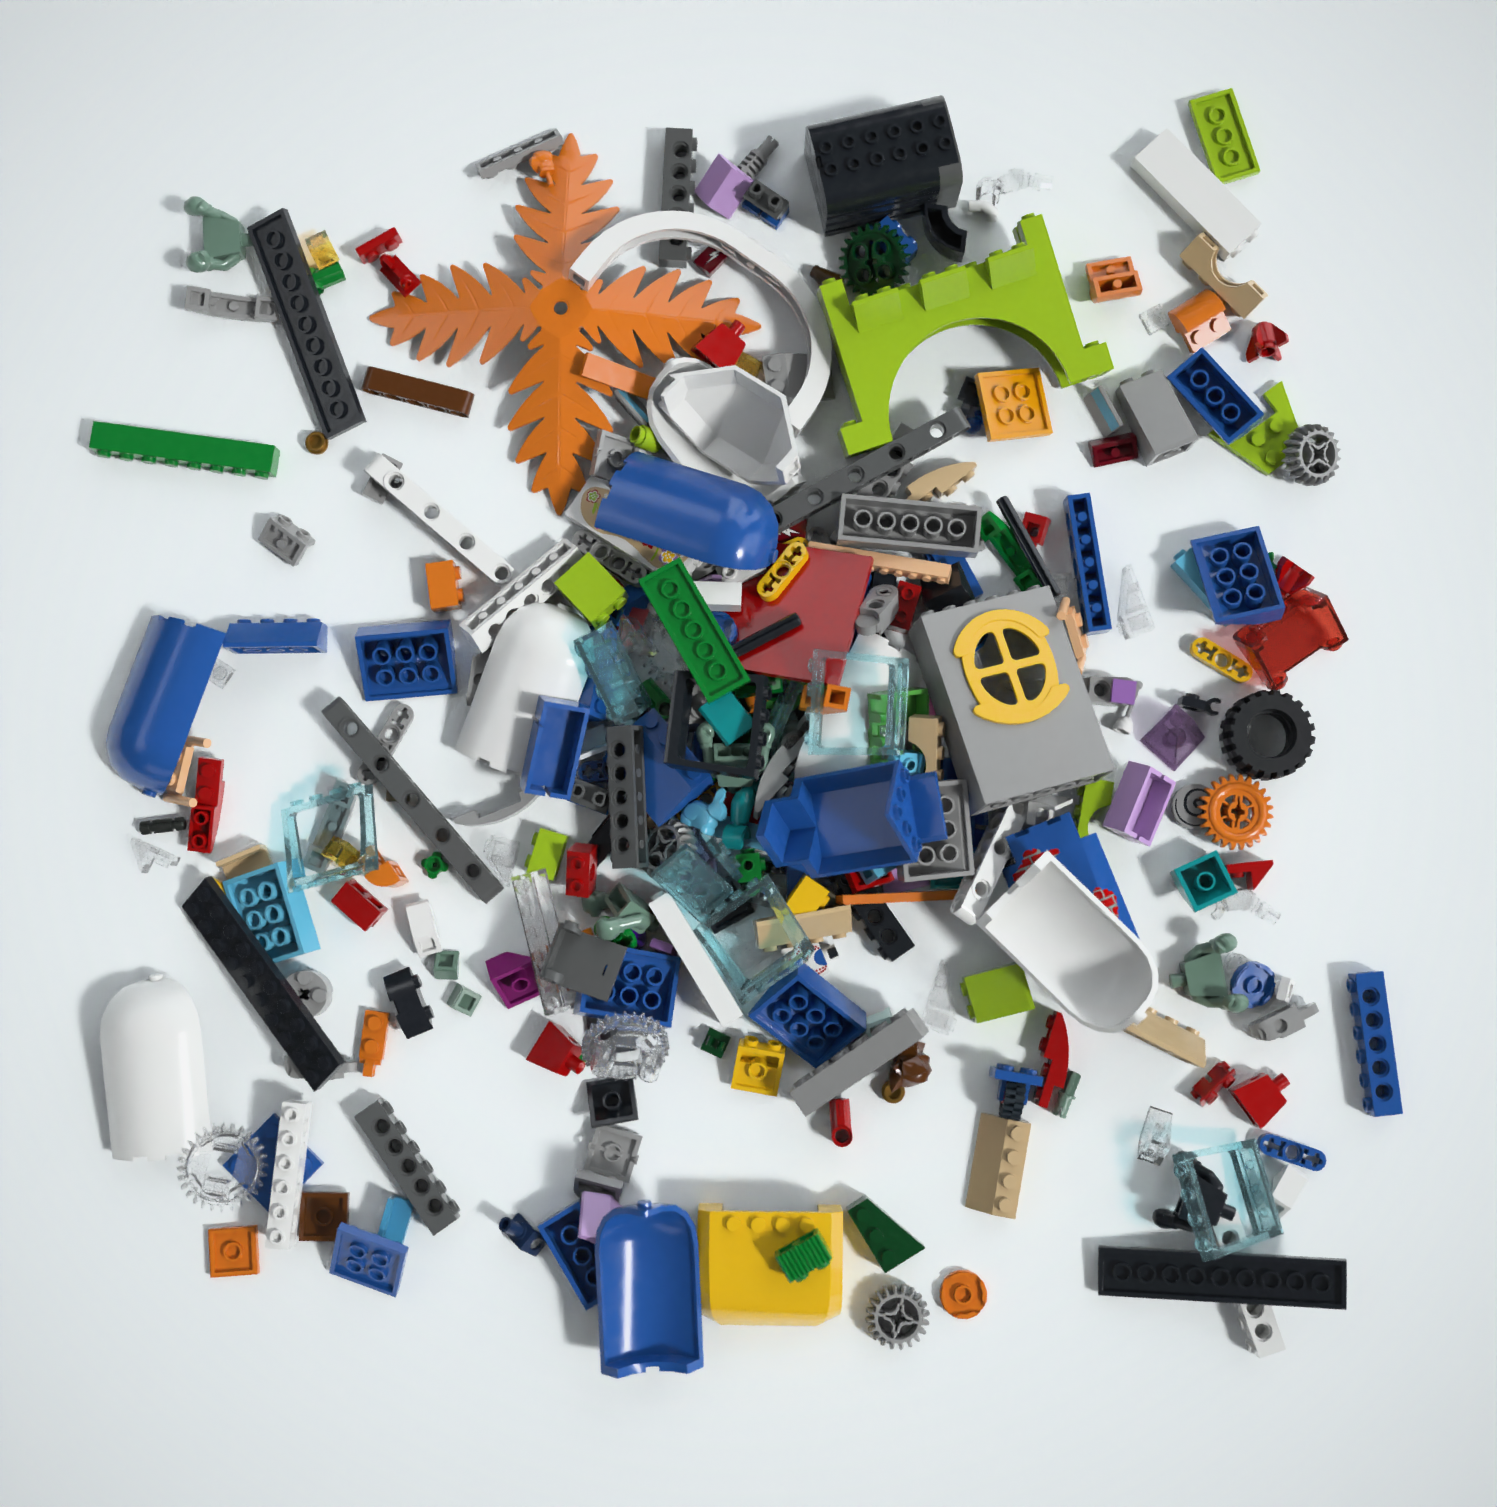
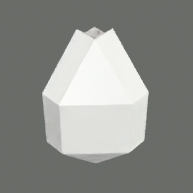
M736 365L669 374L671 384L664 388L660 395L662 400L658 405L703 455L749 484L786 485L801 467L786 395Z

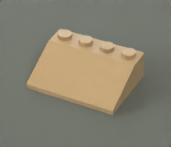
M1151 1007L1145 1010L1147 1016L1138 1025L1133 1023L1122 1030L1187 1064L1201 1068L1206 1066L1205 1039L1199 1037L1200 1032L1189 1026L1186 1029L1177 1026L1179 1021L1167 1015L1164 1019L1157 1016V1010Z

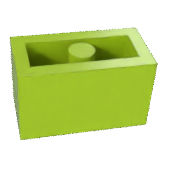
M540 828L539 832L535 831L531 845H534L532 855H527L524 867L527 868L526 873L556 881L569 837Z

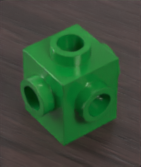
M755 848L741 850V854L736 855V860H732L733 873L738 874V883L763 881V871L767 870L766 859L761 857L760 852L755 853ZM749 861L753 864L750 870L746 868V864Z

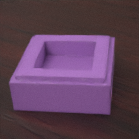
M1112 679L1110 703L1134 705L1137 681Z
M652 938L649 946L654 952L677 956L678 952L673 944L656 938Z

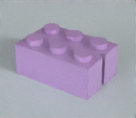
M1128 761L1110 808L1105 816L1103 826L1129 841L1150 847L1176 782L1151 766Z

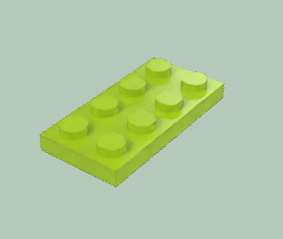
M1233 88L1189 100L1188 107L1210 171L1224 185L1258 175L1261 170Z

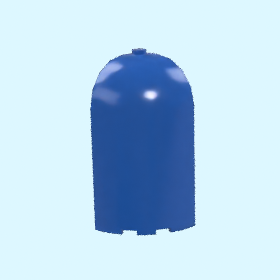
M638 451L632 453L624 460L625 466L621 471H615L609 482L611 490L607 499L602 498L594 527L720 567L758 570L772 565L778 557V550L776 549L778 544V521L772 505L761 492L746 484Z
M161 615L151 616L109 725L105 746L110 765L120 778L142 789L141 794L155 798L156 795H163L170 782L226 635L224 632L196 623V626L191 627L185 625L183 619L170 616L166 619Z
M639 1200L637 1204L614 1208L603 1216L596 1231L595 1241L601 1374L620 1379L633 1374L645 1373L647 1367H659V1372L689 1374L703 1368L699 1250L695 1224L687 1211L674 1204L652 1203L651 1200Z

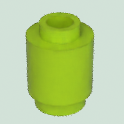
M636 425L631 430L630 442L635 447L651 453H657L663 448L650 427Z

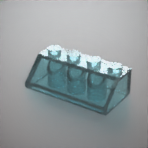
M612 620L573 641L575 652L582 658L586 674L593 680L596 686V694L603 700L607 716L614 722L615 726L639 716L653 704Z

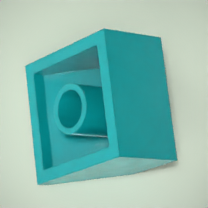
M1217 850L1169 872L1179 893L1194 913L1238 893Z

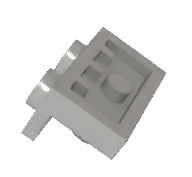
M279 514L270 517L257 540L293 567L297 566L307 548L314 545L316 540L311 537L308 531L293 524V521L288 516Z

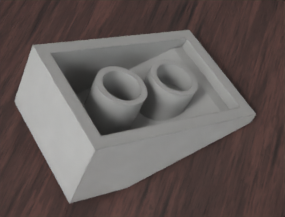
M781 353L762 356L764 383L786 395L787 404L790 405L803 385L807 368V354ZM831 369L827 386L820 402L835 400Z

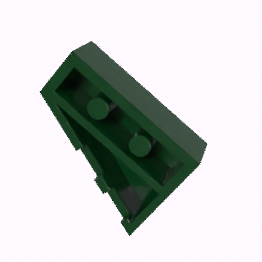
M866 1194L846 1206L848 1214L884 1273L889 1272L926 1248L918 1238L912 1235Z

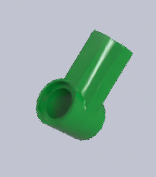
M338 260L317 269L310 268L319 295L324 292L325 288L346 280Z
M652 677L645 680L636 689L651 709L655 708L659 714L661 706L670 705L671 700ZM660 714L661 717H662L666 722H668V720H669V715L664 716V715Z

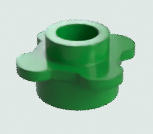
M434 851L432 856L421 861V866L425 868L428 872V877L431 879L437 878L439 873L442 871L446 872L449 868L448 863L443 861L442 854L439 851Z

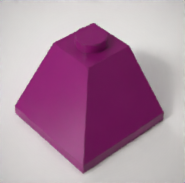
M506 951L485 961L490 981L507 1009L551 990L547 981L538 977L540 969L533 957Z

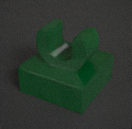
M710 1027L700 1049L722 1059L731 1036Z

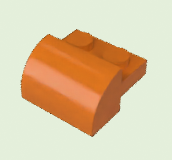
M1131 256L1086 264L1085 271L1090 286L1089 295L1093 303L1135 297L1142 294L1143 288L1137 270H1134Z
M1208 289L1201 291L1167 313L1176 333H1181L1190 353L1197 352L1201 347L1207 346L1232 330L1223 312L1226 310L1224 304L1214 292Z
M366 846L360 850L362 864L367 870H372L364 875L370 883L381 887L396 888L409 882L398 863L389 860L385 862L376 847Z

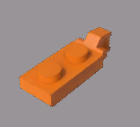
M365 1010L359 1052V1063L364 1064L362 1076H375L376 1065L380 1066L382 1060H384L390 1012Z

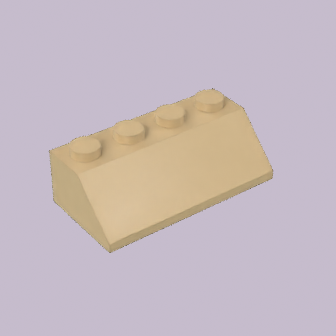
M834 904L825 906L823 909L819 907L817 911L786 917L775 915L752 920L757 948L763 949L764 952L778 950L777 946L786 944L787 948L797 947L801 945L800 941L809 940L810 944L824 941L823 937L831 935L833 939L847 937V932H852L850 905Z
M981 1112L965 1207L994 1216L1016 1219L1031 1130L1030 1122L1000 1118L998 1115Z

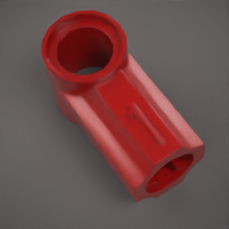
M849 1098L832 1099L829 1101L831 1138L838 1147H846L853 1139ZM840 1129H845L848 1132V1137L844 1141H838L835 1138L836 1132Z

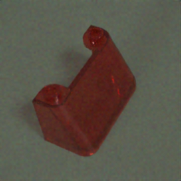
M1305 587L1295 592L1292 596L1288 595L1283 599L1286 608L1281 620L1262 624H1246L1233 634L1236 646L1269 690L1284 688L1288 681L1286 672L1319 649L1333 652L1340 649L1349 640L1327 594Z

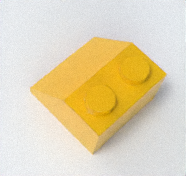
M804 873L786 898V902L782 904L778 914L781 917L817 911L819 907L823 909L830 899L828 895L830 891Z

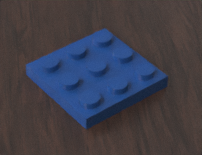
M276 1113L272 1114L222 1165L268 1212L280 1117ZM308 1145L303 1185L324 1164Z
M341 1222L337 1229L329 1273L396 1298L400 1289L409 1247L400 1242L381 1237L376 1233H370L354 1225Z

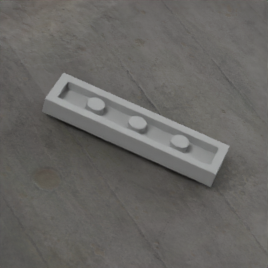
M554 128L477 162L475 167L482 180L485 178L491 179L497 176L498 172L505 169H514L519 163L526 160L529 161L533 153L546 150L551 152L557 150L560 145L564 144V140L558 129Z

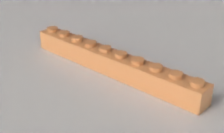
M809 541L808 547L872 556L874 562L871 572L875 571L884 575L893 574L896 577L904 576L909 579H922L925 582L934 581L938 584H949L952 573L950 564Z

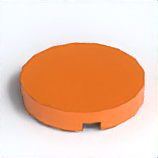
M956 1270L949 1273L943 1279L939 1298L943 1308L950 1315L958 1319H969L977 1316L985 1306L987 1290L984 1282L976 1273L969 1270Z

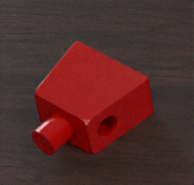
M734 320L729 328L725 324L720 323L694 345L691 351L713 368L735 365L746 346V343L739 337L745 330V326L738 320Z
M552 1021L547 1023L526 1058L527 1061L565 1077L568 1076L570 1071L580 1074L586 1065L584 1061L579 1059L583 1052V1047L563 1026Z
M1259 1073L1229 1088L1228 1091L1252 1124L1262 1129L1287 1103L1281 1091L1289 1086L1290 1082L1283 1073H1280L1272 1080L1267 1074Z

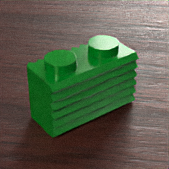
M815 1228L775 1251V1259L789 1283L795 1280L796 1282H801L815 1268L822 1270L827 1267L832 1260V1252L819 1229Z

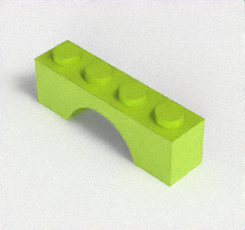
M1100 780L1077 787V795L1080 798L1079 804L1074 806L1073 818L1076 819L1075 826L1080 838L1089 835L1088 824L1095 811L1111 805L1114 782Z

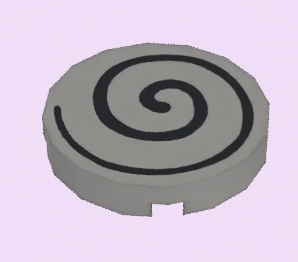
M1189 784L1181 787L1174 794L1171 812L1174 820L1180 826L1190 830L1203 829L1200 825L1205 822V819L1197 818V816L1203 814L1204 811L1198 809L1197 806L1205 805V802L1200 800L1199 797L1208 796L1204 791V788L1208 787L1202 784Z

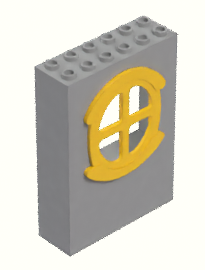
M1034 585L1023 592L1013 590L1002 597L992 595L981 602L971 600L960 607L950 605L943 608L942 611L935 613L934 610H929L920 614V618L914 622V625L908 631L935 714L942 716V722H945L944 740L957 778L967 779L970 816L1100 781L1115 770L1063 622L1057 619L1058 608L1049 585L1044 587ZM1003 629H1013L1025 635L1038 649V655L1013 660L1003 635ZM992 633L1003 662L999 665L977 669L974 664L976 646L984 634ZM1041 664L1045 669L1044 685L1036 699L1029 701L1025 698L1017 675V669ZM1006 673L1017 703L1015 705H1008L993 698L982 686L981 678Z

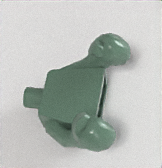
M199 196L189 197L184 202L183 208L190 216L203 217L204 250L189 254L185 261L186 267L195 273L212 270L228 271L241 260H245L246 247H252L253 243L249 233H245V228L236 217L212 207L211 204Z
M708 722L701 723L696 728V737L700 744V749H702L703 762L745 768L748 765L750 743H732L727 747L724 743H713L715 731ZM764 723L767 744L762 746L761 755L764 756L765 765L763 770H759V776L768 765L769 749H771V744L775 737V728L770 723ZM711 774L712 778L718 780L720 787H727L728 792L732 794L740 791L741 787L752 786L754 782L752 779Z
M620 882L617 883L609 894L607 892L594 891L589 898L582 897L583 911L589 913L591 917H599L603 909L608 907L614 917L609 919L605 917L599 918L596 925V933L600 939L613 940L620 933H623L625 929L630 928L639 934H643L646 929L654 932L659 926V921L656 919L650 906Z
M1221 933L1214 939H1210L1209 942L1198 944L1185 955L1184 961L1179 963L1181 973L1169 975L1170 987H1183L1186 996H1191L1193 1002L1207 1008H1221L1233 1013L1245 1011L1249 1006L1247 996L1239 993L1228 995L1221 954L1231 952L1237 947L1238 941L1236 937L1231 933Z

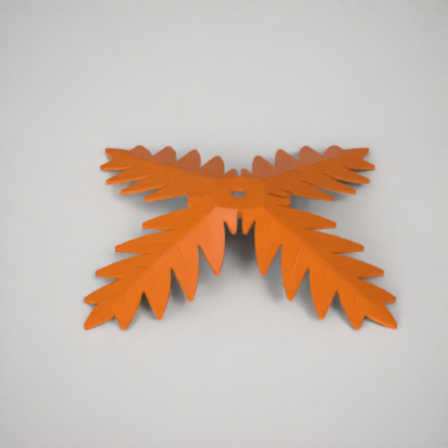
M573 133L568 134L559 156L552 154L555 169L554 175L551 176L555 183L553 187H549L547 182L529 177L525 178V183L532 195L550 213L522 205L515 206L523 221L539 237L548 242L545 243L518 234L514 235V240L523 253L545 272L530 271V275L543 286L542 289H538L529 279L523 278L524 293L506 274L494 266L484 263L483 268L492 293L490 295L474 277L452 264L450 265V270L459 298L442 283L425 274H421L420 281L422 282L427 302L410 294L405 298L399 291H393L392 297L395 306L369 317V320L375 324L394 329L390 340L391 346L404 343L426 329L416 357L419 362L438 350L457 330L446 362L448 368L467 355L483 338L489 328L490 331L479 360L481 365H484L504 349L523 325L520 336L521 342H525L537 327L541 328L529 342L528 349L533 350L540 346L543 347L523 366L508 392L510 395H513L541 382L543 383L523 402L507 428L509 431H513L544 418L525 440L515 462L520 464L546 453L536 472L531 491L532 493H537L548 488L553 507L558 516L562 515L566 507L570 490L573 489L580 492L586 484L582 470L573 454L592 461L595 446L591 436L576 419L613 433L611 424L599 406L577 384H582L609 397L613 395L609 386L579 375L585 354L576 346L590 352L593 351L592 344L580 332L582 328L585 329L596 343L600 344L602 341L597 328L599 327L616 349L639 368H643L644 365L633 330L645 346L664 364L669 359L675 358L667 333L688 355L701 360L691 351V348L702 339L701 334L706 336L720 323L725 324L729 328L734 320L740 321L745 326V330L741 335L761 329V324L735 313L740 304L739 298L718 301L702 308L712 286L711 280L703 281L686 289L668 302L681 275L680 269H676L655 280L635 298L636 291L646 272L645 266L638 267L619 277L600 294L599 292L603 285L602 279L596 280L588 292L581 290L580 286L568 279L570 267L591 243L583 242L601 231L620 211L619 207L616 206L583 214L602 199L613 185V180L607 179L582 185L593 171L598 155L581 156ZM558 302H564L568 309L566 313L560 315L554 311V306Z

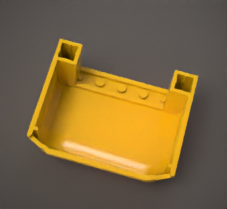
M699 1203L697 1239L701 1314L720 1325L818 1326L841 1314L843 1282V1210L841 1205L817 1204V1211L723 1210V1203ZM818 1228L832 1252L830 1264L822 1270L815 1268L813 1271H810L809 1276L801 1282H796L795 1280L789 1283L775 1259V1251Z

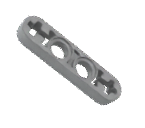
M579 530L573 535L572 543L578 547L583 555L589 552L605 569L630 585L641 587L638 582L639 578H634L629 572L631 568L636 574L640 573L642 575L641 578L648 575V572L641 564L587 530ZM587 539L589 544L592 545L591 548L584 543L580 544L579 540ZM599 548H606L607 553L604 557L598 558L595 556ZM616 560H625L623 568L614 569L613 564Z
M399 704L393 709L377 737L392 756L415 717L413 709L406 704ZM408 709L407 714L409 718H403L400 722L404 726L402 730L397 725L391 724L393 720L395 722L399 721L400 715H398V712L400 710ZM391 728L396 729L398 732V737L394 741L386 739V732ZM386 759L377 762V765L381 766L379 770H385L388 765ZM362 762L357 772L358 780L367 786L376 784L378 779L375 775L373 779L364 780L365 775H363V772L370 769Z

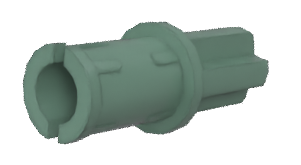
M1070 1070L1067 1072L1064 1088L1057 1091L1059 1096L1051 1112L1052 1114L1057 1116L1062 1107L1059 1117L1066 1119L1073 1099H1076L1074 1094L1081 1079L1079 1073Z

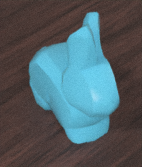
M722 787L716 791L713 802L710 804L702 800L690 802L681 810L680 822L695 827L704 834L713 836L718 821H725L727 818V807L723 803L726 797V790Z

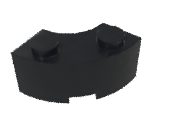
M925 203L922 223L929 243L944 257L962 263L967 231L958 228L951 221L948 215V206Z
M406 967L383 977L389 1001L394 1002L398 1012L396 1019L405 1037L409 1039L434 1029L432 1019L435 1018L432 1007L425 1003L420 987L423 985L419 975H414L410 967Z

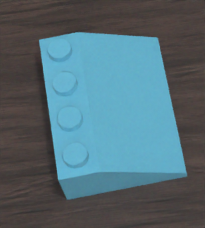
M294 859L277 862L222 881L227 898L274 963L321 949Z

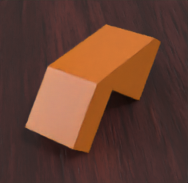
M828 684L827 689L804 685L799 710L817 714L847 712L851 688Z

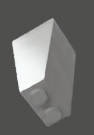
M1153 369L1148 370L1135 380L1133 378L1125 379L1119 383L1120 386L1115 391L1131 432L1137 436V446L1146 467L1188 451L1199 439L1162 369L1156 372Z

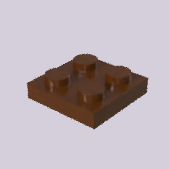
M302 1191L299 1241H335L340 1223L343 1222L349 1225L350 1192Z

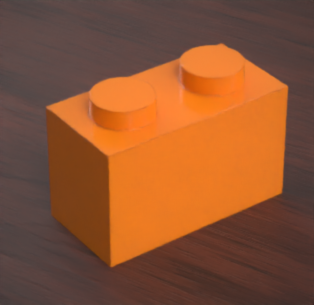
M453 560L426 563L425 568L431 610L437 613L462 609L461 602H465L463 588L459 589L458 580L462 579L460 566H456Z

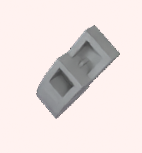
M805 734L790 750L781 745L768 763L761 777L754 803L753 818L756 820L761 816L766 800L782 798L788 791L787 784L789 779L787 777L795 770L796 765L794 764L797 762L799 751L806 737Z

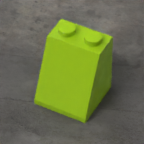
M589 552L554 582L562 596L594 628L605 624L610 618L609 615L615 609H621L627 603V598L629 597L626 590Z
M1016 962L961 977L963 982L959 983L963 997L967 996L969 1005L966 1006L969 1019H974V1022L977 1024L1035 1009L1025 972Z

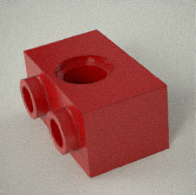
M902 580L899 581L897 586L899 610L894 620L886 629L905 635L908 634L922 586Z
M575 842L567 850L565 895L589 898L596 890L598 845Z

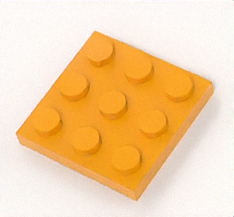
M1039 367L982 372L974 376L988 442L1043 437L1053 433Z

